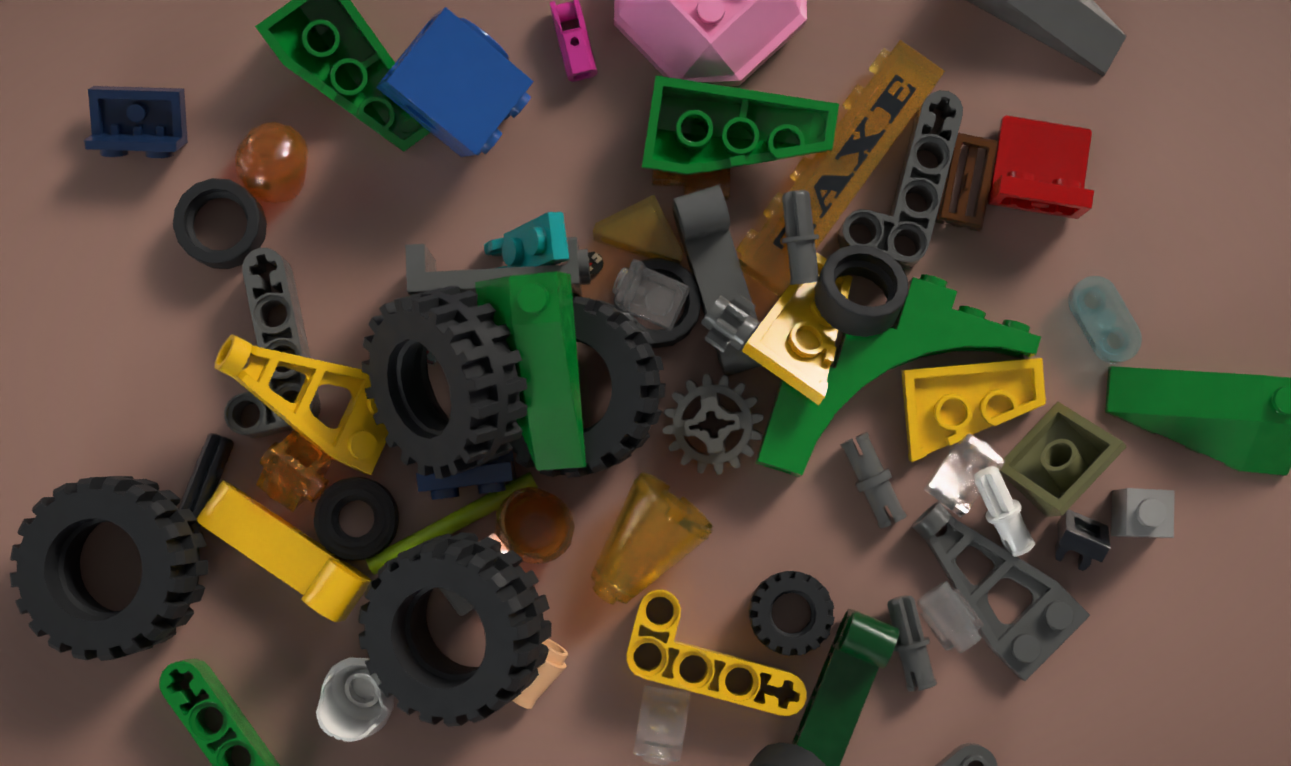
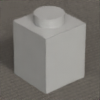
M1136 488L1112 490L1111 536L1174 538L1175 490Z

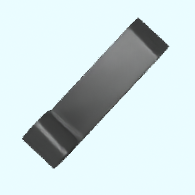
M939 90L926 97L914 119L890 215L862 209L852 212L845 219L838 232L840 248L852 245L877 248L888 253L901 265L903 270L912 268L925 255L931 240L963 116V106L955 94ZM934 109H939L942 111L941 117L944 119V122L936 134H929L934 127L936 114L933 111ZM922 150L932 152L937 158L938 167L926 168L918 162L917 152ZM910 193L921 195L927 204L926 211L915 212L911 210L906 204V195ZM855 224L866 226L872 235L871 242L867 244L854 242L849 234V227ZM898 236L910 238L915 245V254L912 256L899 254L894 246V238Z
M716 185L674 198L672 209L691 274L700 290L701 306L704 315L708 313L720 295L732 301L735 295L739 293L752 302L729 231L731 225L730 216L720 186ZM754 309L751 316L758 320ZM729 344L723 353L715 348L721 369L725 375L731 376L762 365L743 353V347L738 351Z
M258 248L251 251L245 257L242 264V273L257 346L279 352L293 349L296 355L311 358L294 274L290 264L272 249ZM268 263L277 268V270L271 271L269 276L271 286L280 293H272L269 282L260 276V274L266 272V264ZM284 305L287 310L286 320L278 327H270L268 324L269 312L276 306ZM276 367L269 382V387L273 392L288 401L291 396L299 394L306 377L304 374L294 370L280 372ZM318 389L310 404V410L316 418H318L320 413ZM251 392L234 396L227 403L224 410V419L227 426L233 432L250 438H260L294 430ZM256 404L260 410V418L254 426L245 428L241 422L242 411L246 406Z

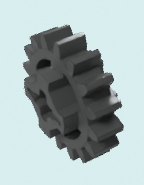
M709 373L703 375V386L698 387L692 379H689L685 382L689 392L687 395L677 391L671 395L678 403L677 408H666L664 410L666 416L673 418V424L664 427L663 433L675 435L676 440L668 447L670 452L680 448L685 452L681 464L686 465L692 459L697 460L698 473H703L708 464H714V469L718 475L723 473L724 462L729 461L735 469L739 468L741 462L738 455L741 452L747 456H753L755 451L748 442L750 439H762L763 433L753 429V424L762 421L764 416L763 414L751 412L750 408L755 405L758 399L754 396L745 400L742 393L745 390L746 384L742 382L732 389L728 387L729 375L725 374L720 379L719 384H713ZM718 393L734 400L741 411L731 412L721 405ZM700 395L701 409L695 417L683 419L687 406ZM709 411H715L717 419L735 421L721 427L718 431V436H712V432L708 428L703 429L702 426H692L706 420L709 417ZM744 429L740 442L733 449L726 452L725 439L729 433L734 430ZM686 436H696L707 446L708 454L693 447Z

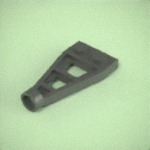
M939 501L930 506L912 525L919 535L926 540L988 647L1021 680L1026 681L1089 618L1090 614L1057 581L1020 558L1013 557L1012 553L955 519ZM946 524L945 533L939 537L935 536L934 534ZM967 546L977 548L994 564V568L977 585L971 584L956 564V557ZM1003 578L1014 580L1027 588L1032 595V603L1011 624L1000 622L988 602L989 590Z

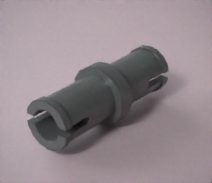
M865 432L856 436L863 455L859 454L852 438L840 445L844 449L858 478V482L855 483L858 491H864L878 521L879 528H885L891 525V519L884 506H888L895 523L906 518L907 514L903 511L889 481L892 478L889 468H883L869 439V434Z

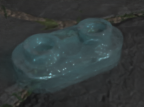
M1089 276L1075 284L1069 294V308L1095 354L1101 360L1112 364L1121 363L1134 357L1141 347L1142 335L1114 284L1101 276ZM1086 294H1093L1097 298L1098 305L1096 309L1087 307L1084 301ZM1110 333H1114L1120 338L1118 349L1109 346L1107 337Z

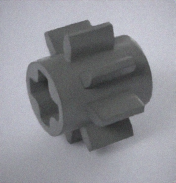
M739 293L735 295L732 301L720 295L701 322L703 326L710 330L705 337V341L722 353L729 344L740 351L760 323L751 316L756 305Z

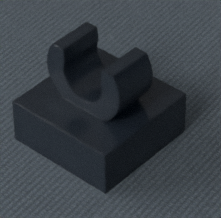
M1068 509L1057 522L1058 541L1055 545V558L1061 562L1065 553L1069 550L1080 553L1078 569L1084 571L1090 566L1092 559L1103 562L1110 549L1108 525Z

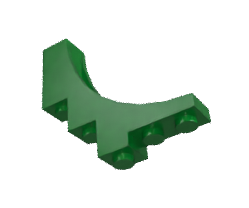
M921 274L920 279L913 277L908 282V295L893 328H888L882 334L869 337L853 336L843 332L833 367L829 368L826 381L828 382L826 395L820 405H817L781 379L755 464L795 477L802 476L816 442L837 411L862 387L891 369L919 358L951 352H992L1020 359H1028L1036 355L1041 336L1029 333L1030 327L1018 321L1005 319L1000 324L985 319L986 313L973 307L961 305L958 310L952 309L957 291L946 288L947 281L927 274Z

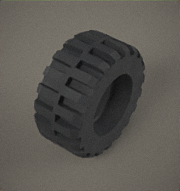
M573 297L576 342L594 348L601 355L610 372L612 393L609 406L604 416L597 423L583 429L586 467L539 470L542 475L550 477L566 475L567 478L582 477L606 470L632 456L631 453L636 448L642 447L650 437L648 431L652 425L658 423L662 413L658 409L659 399L665 397L666 383H660L659 371L664 370L661 356H655L651 348L655 344L648 332H642L638 328V321L627 312L617 310L616 305L605 301ZM521 434L519 439L510 442L513 448L511 451L517 454L515 462L527 469L535 467Z
M132 476L83 478L79 479L78 483H65L54 489L53 497H42L32 507V512L36 517L24 519L17 532L23 536L21 544L12 546L10 557L11 560L17 561V572L10 573L11 588H19L21 598L15 602L20 614L29 613L33 620L29 623L30 629L38 637L49 635L48 645L60 653L72 650L71 654L74 658L82 660L99 658L101 661L113 660L151 649L154 645L166 642L176 635V627L186 625L194 615L193 609L189 607L190 604L201 601L205 587L198 584L199 576L208 574V560H200L199 548L207 546L203 533L194 534L191 525L196 523L197 519L190 509L179 510L177 508V505L180 503V498L170 490L158 491V483L147 479H134ZM103 522H113L123 528L134 540L142 561V578L139 589L130 604L120 611H113L99 604L89 594L81 577L80 557L83 545L89 534Z
M464 532L455 536L450 534L437 536L398 554V557L387 561L378 570L379 578L370 581L365 591V598L370 602L360 606L359 623L365 624V631L359 633L361 650L367 649L369 660L365 661L370 675L376 673L382 682L378 688L387 698L391 695L397 698L399 702L396 706L408 715L418 711L420 712L419 719L421 721L436 725L444 719V724L448 727L462 726L468 721L476 723L489 717L519 696L539 675L537 668L545 663L549 652L548 647L542 643L551 637L552 622L543 618V612L550 609L545 594L538 596L534 585L540 581L533 570L525 573L519 566L523 559L513 550L502 553L500 551L502 545L499 541L490 537L478 541L475 533ZM435 587L444 588L459 594L472 605L479 615L486 639L485 654L480 667H469L454 662L445 656L434 643L428 629L426 611L429 597Z

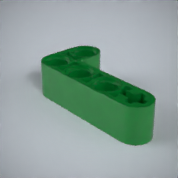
M197 658L185 659L168 665L162 671L159 679V688L163 697L212 766H236L232 760V751L236 745L245 747L249 751L251 756L249 766H280L209 665ZM190 672L194 679L189 683L190 688L183 690L179 683L184 680V674ZM208 694L209 699L198 702L194 706L192 705V701L200 699L199 695ZM209 707L217 708L223 716V725L219 731L211 730L206 725L205 713Z

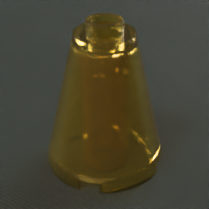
M641 472L633 481L590 574L595 582L592 587L594 592L601 599L612 605L617 601L624 604L628 603L706 541L713 532L711 530L713 527L712 523L695 505L684 496L681 499L668 492L671 486L645 472Z

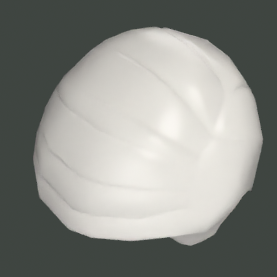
M349 657L332 666L324 678L316 716L321 729L329 736H334L335 739L353 742L369 737L382 729L391 715L394 706V696L391 695L387 698L378 688L382 682L376 673L370 675L365 661L369 660V658Z

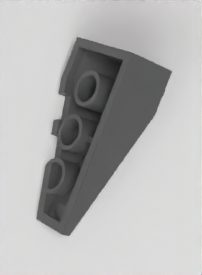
M966 0L1101 76L1106 74L1127 37L1093 0Z

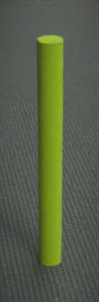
M528 472L506 484V491L488 493L385 548L379 554L366 559L368 567L373 575H376L378 570L387 561L398 557L399 553L437 536L451 535L538 488L532 474Z

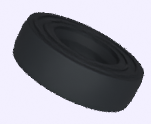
M349 477L333 483L319 498L314 512V527L318 539L330 553L346 560H366L382 552L394 539L399 524L397 504L391 493L380 483L364 477ZM355 500L367 503L374 513V524L371 530L360 537L347 535L339 524L340 511L347 503Z

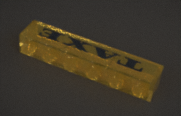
M899 40L891 52L885 47L882 49L869 68V71L874 74L865 88L858 83L844 101L842 106L848 111L839 124L836 123L832 151L817 153L812 160L805 155L789 177L795 182L789 191L805 190L810 194L814 235L819 234V239L815 240L816 249L945 72L902 40ZM780 192L774 196L764 210L763 215L769 219L759 233L751 228L736 249L737 252L742 254L739 259L742 271L778 297L782 296L790 285L791 280L787 243H782V238H786L782 202L783 194Z

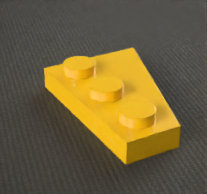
M816 252L818 275H820L827 259ZM850 275L838 277L835 280L839 292L847 299L852 282V276ZM817 282L789 285L746 342L742 352L817 405H820L825 398L828 382L826 381L836 352L835 342L838 330L833 328L821 316L815 304V286Z
M1042 358L901 370L908 458L910 462H914L931 452L948 445L951 446L991 426H997L1046 404Z

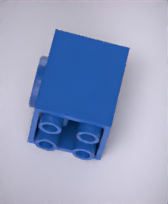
M444 7L431 17L376 88L460 157L478 156L481 152L486 154L491 150L502 135L498 126L510 116L515 118L531 99V96L526 91L534 81L509 61L506 51L490 35L469 20L458 18L447 7Z

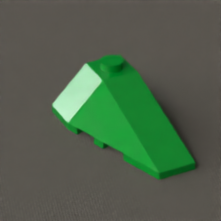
M556 271L505 276L475 282L476 293L478 294L477 306L489 303L496 310L493 321L497 326L507 325L511 332L506 339L510 351L519 350L522 361L515 363L518 377L526 378L527 389L519 392V401L527 405L528 408L527 416L516 419V421L523 430V438L537 471L586 467L571 274Z

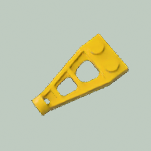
M233 334L226 339L215 360L214 367L216 370L233 377L324 455L363 474H372L385 446L388 431L384 423L376 425L373 415L378 410L374 399H367L365 388L371 387L368 374L363 373L362 369L253 346L251 343ZM248 358H249V363H248L247 367L244 368V366H245V364H246V362H247V360H248ZM283 366L305 375L306 379L294 403L288 402L270 389L269 382L276 367ZM324 384L343 387L351 394V399L338 427L334 429L325 426L310 410L311 401L318 387Z

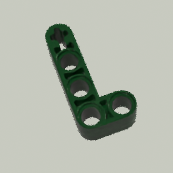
M847 609L837 629L791 744L798 745L812 752L826 766H840L879 668L884 669L892 656L898 640L899 628L856 610Z

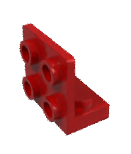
M1008 115L1004 116L1000 121L999 142L988 205L1079 219L1092 209L1094 190L1084 189L1092 131L1087 128Z

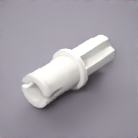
M989 466L979 470L974 476L975 484L988 509L985 515L988 523L993 524L995 529H997L1005 550L1012 553L1013 557L1029 552L1034 547L1035 542L1020 513L1022 506L1020 502L1012 499L997 467Z

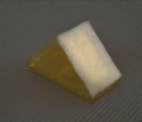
M655 195L595 223L593 229L594 241L649 259L663 258L676 261L680 265L682 263L683 250Z

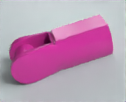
M579 0L558 5L555 4V1L549 2L568 80L576 82L594 77L598 71ZM577 19L578 28L562 31V22Z

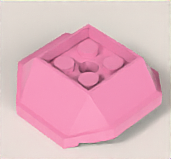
M614 0L615 27L664 77L721 86H740L802 29L807 20V0Z

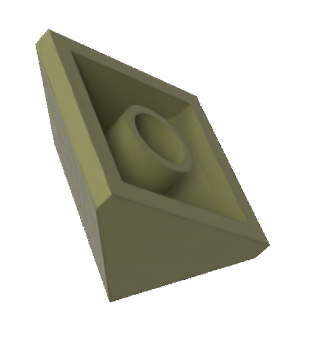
M1057 402L996 467L1046 517L1063 516L1123 452L1126 445L1120 439L1060 402Z

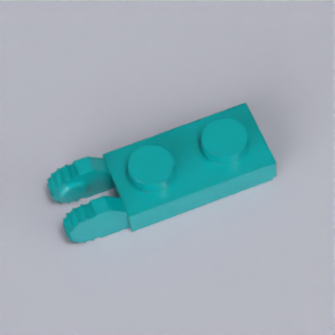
M547 212L503 234L504 238L493 239L484 244L486 255L503 256L507 266L497 268L552 266L569 260L564 214L562 212Z

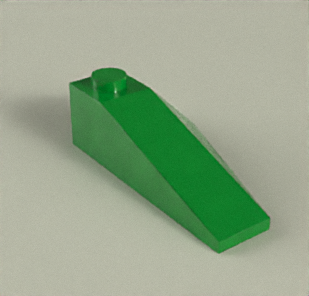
M291 0L255 26L285 67L403 152L431 133L376 88L395 62L351 0Z
M655 76L642 169L693 175L832 151L839 104Z
M1108 367L1105 413L1150 433L1159 434L1185 446L1184 448L1198 454L1207 455L1236 471L1288 476L1291 468V378L1253 374Z

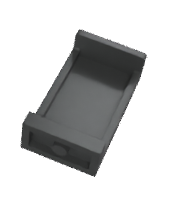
M568 237L569 261L566 265L436 271V260L425 244L405 245L407 292L409 295L449 286H459L460 293L469 290L476 293L475 282L505 276L556 271L571 274L572 297H582V285L591 284L588 249H579L577 237Z

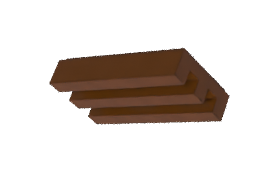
M958 133L935 220L936 223H951L955 227H970V230L974 231L982 229L999 141ZM963 144L968 145V151L956 211L952 213L949 212ZM978 148L986 149L974 213L973 217L966 216L965 213Z

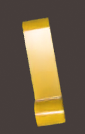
M224 480L196 518L197 522L301 593L303 595L301 600L331 621H345L366 591L370 581H372L351 564L333 555L323 545L239 488Z
M655 589L643 596L638 607L626 659L629 669L636 676L780 716L796 714L803 708L807 699V691L804 683L795 674L780 668L674 640L681 616V607L678 599L665 589ZM656 597L668 599L673 606L671 618L662 624L652 622L646 614L648 602ZM652 643L660 649L661 659L655 667L644 669L635 662L634 652L641 644ZM691 655L701 657L706 663L704 675L696 681L684 679L679 672L682 660ZM735 668H744L749 671L751 676L749 687L741 693L729 691L725 684L727 674ZM760 673L768 674L764 682L774 687H782L784 680H788L789 687L795 691L794 698H786L783 705H779V700L774 694L761 690L762 699H754L761 685Z

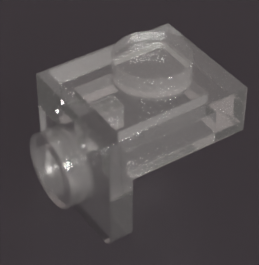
M633 259L629 269L625 267L621 269L613 286V293L616 294L615 303L621 310L669 331L672 330L690 291L688 285L648 269L643 262Z
M967 434L948 452L924 490L959 517H962L971 509L980 495L975 484V473L989 466H995L998 470H1001L1005 460L995 453L989 444L977 439L972 434Z

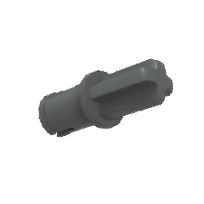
M805 190L786 192L782 196L786 238H782V243H787L790 285L820 282L815 240L819 239V234L814 235L810 194Z
M904 595L889 600L887 606L892 626L899 628V636L894 651H899L907 690L911 692L916 691V687H918L920 691L936 686L937 681L934 678L926 646L930 643V639L923 635L915 599L912 596Z

